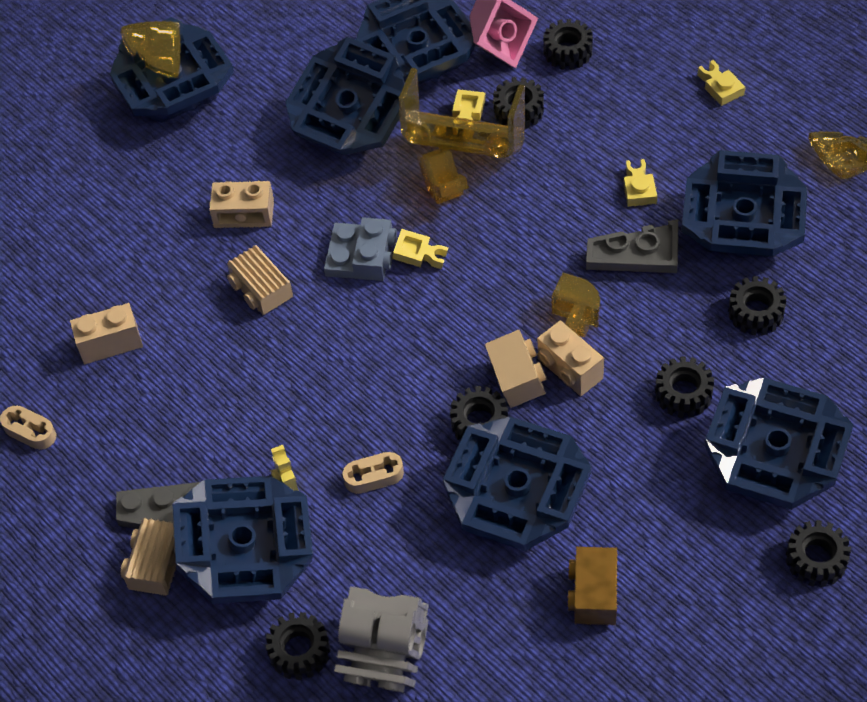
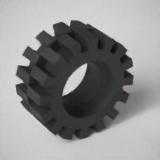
M561 19L557 21V26L552 23L550 24V29L546 28L545 34H543V54L548 63L552 61L553 67L556 68L559 64L562 70H565V66H569V70H573L574 65L580 68L583 66V62L587 64L589 57H592L593 35L591 29H588L587 24L584 23L580 26L579 20L571 23V19H567V23H563ZM565 42H572L576 45L567 47L562 46L560 44Z
M514 77L511 83L505 80L503 81V86L499 84L496 87L497 91L494 90L493 105L496 120L499 119V123L502 126L506 123V127L511 129L513 125H516V130H521V125H524L528 129L530 128V123L535 126L538 123V119H542L544 113V93L539 84L535 85L534 80L531 79L527 83L524 77H521V81H517V77ZM514 101H525L528 103L523 106L510 105Z
M753 276L752 282H749L748 278L742 279V285L737 282L734 289L731 290L728 308L729 319L733 320V325L736 328L741 325L740 331L746 333L747 329H750L751 335H756L757 330L761 331V335H766L768 329L771 332L775 331L776 326H780L786 307V295H784L782 287L777 289L778 283L773 281L771 284H768L769 278L763 277L762 282L758 281V276ZM761 301L767 304L769 308L764 311H754L749 309L745 303Z
M686 356L680 357V362L678 363L673 358L670 359L669 365L664 363L661 366V370H658L655 388L657 402L660 401V407L663 410L668 406V414L673 415L674 411H677L679 418H683L684 413H688V417L691 418L694 417L695 410L700 415L704 412V407H709L712 400L714 377H712L710 368L705 370L706 364L702 361L699 365H696V358L691 357L690 362H686ZM678 381H688L693 383L697 389L692 393L684 394L675 391L672 385Z
M475 386L476 392H471L469 387L465 389V396L461 393L456 395L457 401L453 400L451 403L450 417L452 431H455V437L458 440L463 437L468 426L476 424L467 419V416L473 411L483 410L491 414V419L481 423V425L508 417L506 401L504 398L501 399L499 392L495 391L492 395V388L486 387L485 392H482L481 386Z
M816 520L815 526L812 527L811 522L807 521L804 522L803 528L799 525L795 528L794 534H791L786 552L787 566L791 565L790 572L792 575L799 573L797 580L803 583L805 578L810 579L809 586L814 587L815 582L819 581L820 587H826L828 580L831 584L837 582L838 577L842 578L850 559L851 546H848L849 539L847 536L842 538L843 531L840 528L835 532L832 530L834 524L828 522L826 527H822V520ZM810 545L823 546L830 551L831 558L827 562H815L806 556L805 549Z
M294 612L288 613L289 620L285 621L283 616L277 619L278 627L275 624L271 625V634L267 633L266 650L270 662L275 667L277 673L281 674L283 672L284 677L287 679H291L293 674L296 680H302V674L307 673L309 679L314 676L312 670L316 669L320 672L323 669L322 662L327 664L329 660L330 644L327 632L322 622H317V618L312 614L308 619L306 612H300L299 618H295ZM305 636L311 641L309 651L303 655L291 656L285 651L286 643L294 637Z

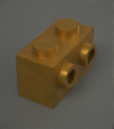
M576 547V559H569V580H575V590H568V611H575V624L616 625L617 548Z

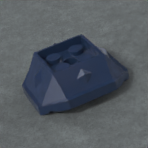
M454 0L375 1L367 5L364 19L356 37L357 41L396 56L407 89L433 78L439 79L441 75L459 68L463 62L469 59L476 47L473 41L471 23Z
M170 17L122 38L110 77L133 116H145L163 123L217 99L221 89L234 73L232 63L209 30L195 25L183 24L181 20Z
M346 37L337 42V45L326 48L311 58L286 100L293 133L298 137L341 155L384 147L411 100L395 55ZM353 101L352 104L345 106L348 102Z
M719 150L710 158L709 162L699 167L687 177L681 232L699 243L708 252L731 253L740 258L746 255L774 257L781 252L804 243L807 187L787 167L788 164L780 155Z
M760 378L738 386L735 384L724 387L705 439V448L726 490L792 510L835 486L854 424L846 416L844 417L837 405L827 395L768 378ZM772 444H778L782 447H774Z
M506 417L483 425L479 423L467 427L444 475L443 486L462 530L526 551L569 527L591 475L592 466L587 458L584 457L572 436L520 419ZM514 484H522V485H524L523 487H520V488H514V487H512V485H514Z
M271 476L205 479L192 488L184 497H180L172 503L176 570L212 604L281 600L313 560L307 495L297 490H292L286 484ZM246 540L248 543L238 544L235 541Z

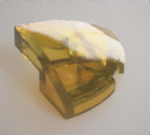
M148 21L121 27L120 32L123 43L132 56H135L137 51L140 58L146 61L145 66L166 76L179 77V22Z
M821 131L809 133L808 139L817 155L842 180L867 171V138L858 136L857 139L852 136H843L842 132Z

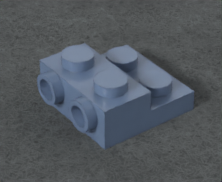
M362 218L361 225L334 223L324 267L325 276L384 281L386 269L390 270L392 265L390 247L396 245L397 229L392 228L391 220Z

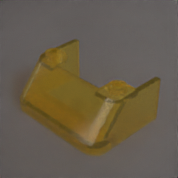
M411 68L399 96L401 134L407 141L414 144L498 158H506L521 151L525 140V85L518 86L508 114V126L420 112L417 68Z

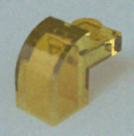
M443 147L417 157L427 189L436 204L464 195L463 190L469 188L466 177L457 172L450 150Z
M562 273L552 294V314L567 318L565 324L579 337H585L589 325L595 327L599 325V293L589 281Z

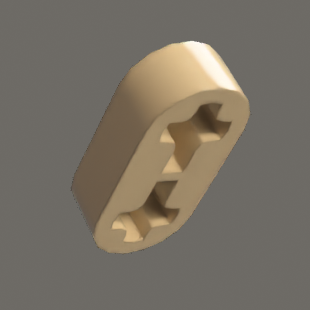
M22 406L8 407L0 416V422L6 434L35 449H46L56 440V432L51 421ZM21 418V420H22V422H23V424H24V425H22V424H20V423H18V422H14V423H12V425H11L10 422H11L12 420L18 421V420ZM33 430H35V431H37V432H39V433H43L44 431H46V434H45V435L39 434V435H37V437H36V435H35V433H34Z
M384 452L352 461L343 470L345 487L350 492L358 494L398 483L404 474L402 459L396 453ZM390 464L393 472L387 473L385 465ZM360 473L362 480L356 481L353 474Z

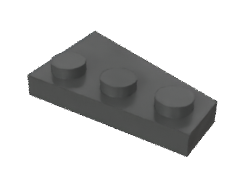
M678 219L668 221V225L656 228L653 225L643 226L642 230L626 234L621 231L587 239L586 270L677 273Z
M200 482L117 491L116 521L119 526L139 529L143 518L173 523L172 503L180 497H184Z

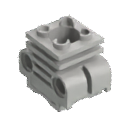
M350 586L348 599H344L338 639L339 643L353 648L354 653L338 650L337 657L352 662L351 667L336 665L334 672L343 674V681L370 687L371 680L379 681L378 687L404 693L405 686L415 687V680L402 675L403 671L417 674L418 666L405 662V657L421 659L429 621L426 619L429 605L423 603L422 599L406 595L385 597L377 595L368 589Z

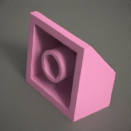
M476 0L469 15L474 44L511 67L516 68L538 18L511 0Z

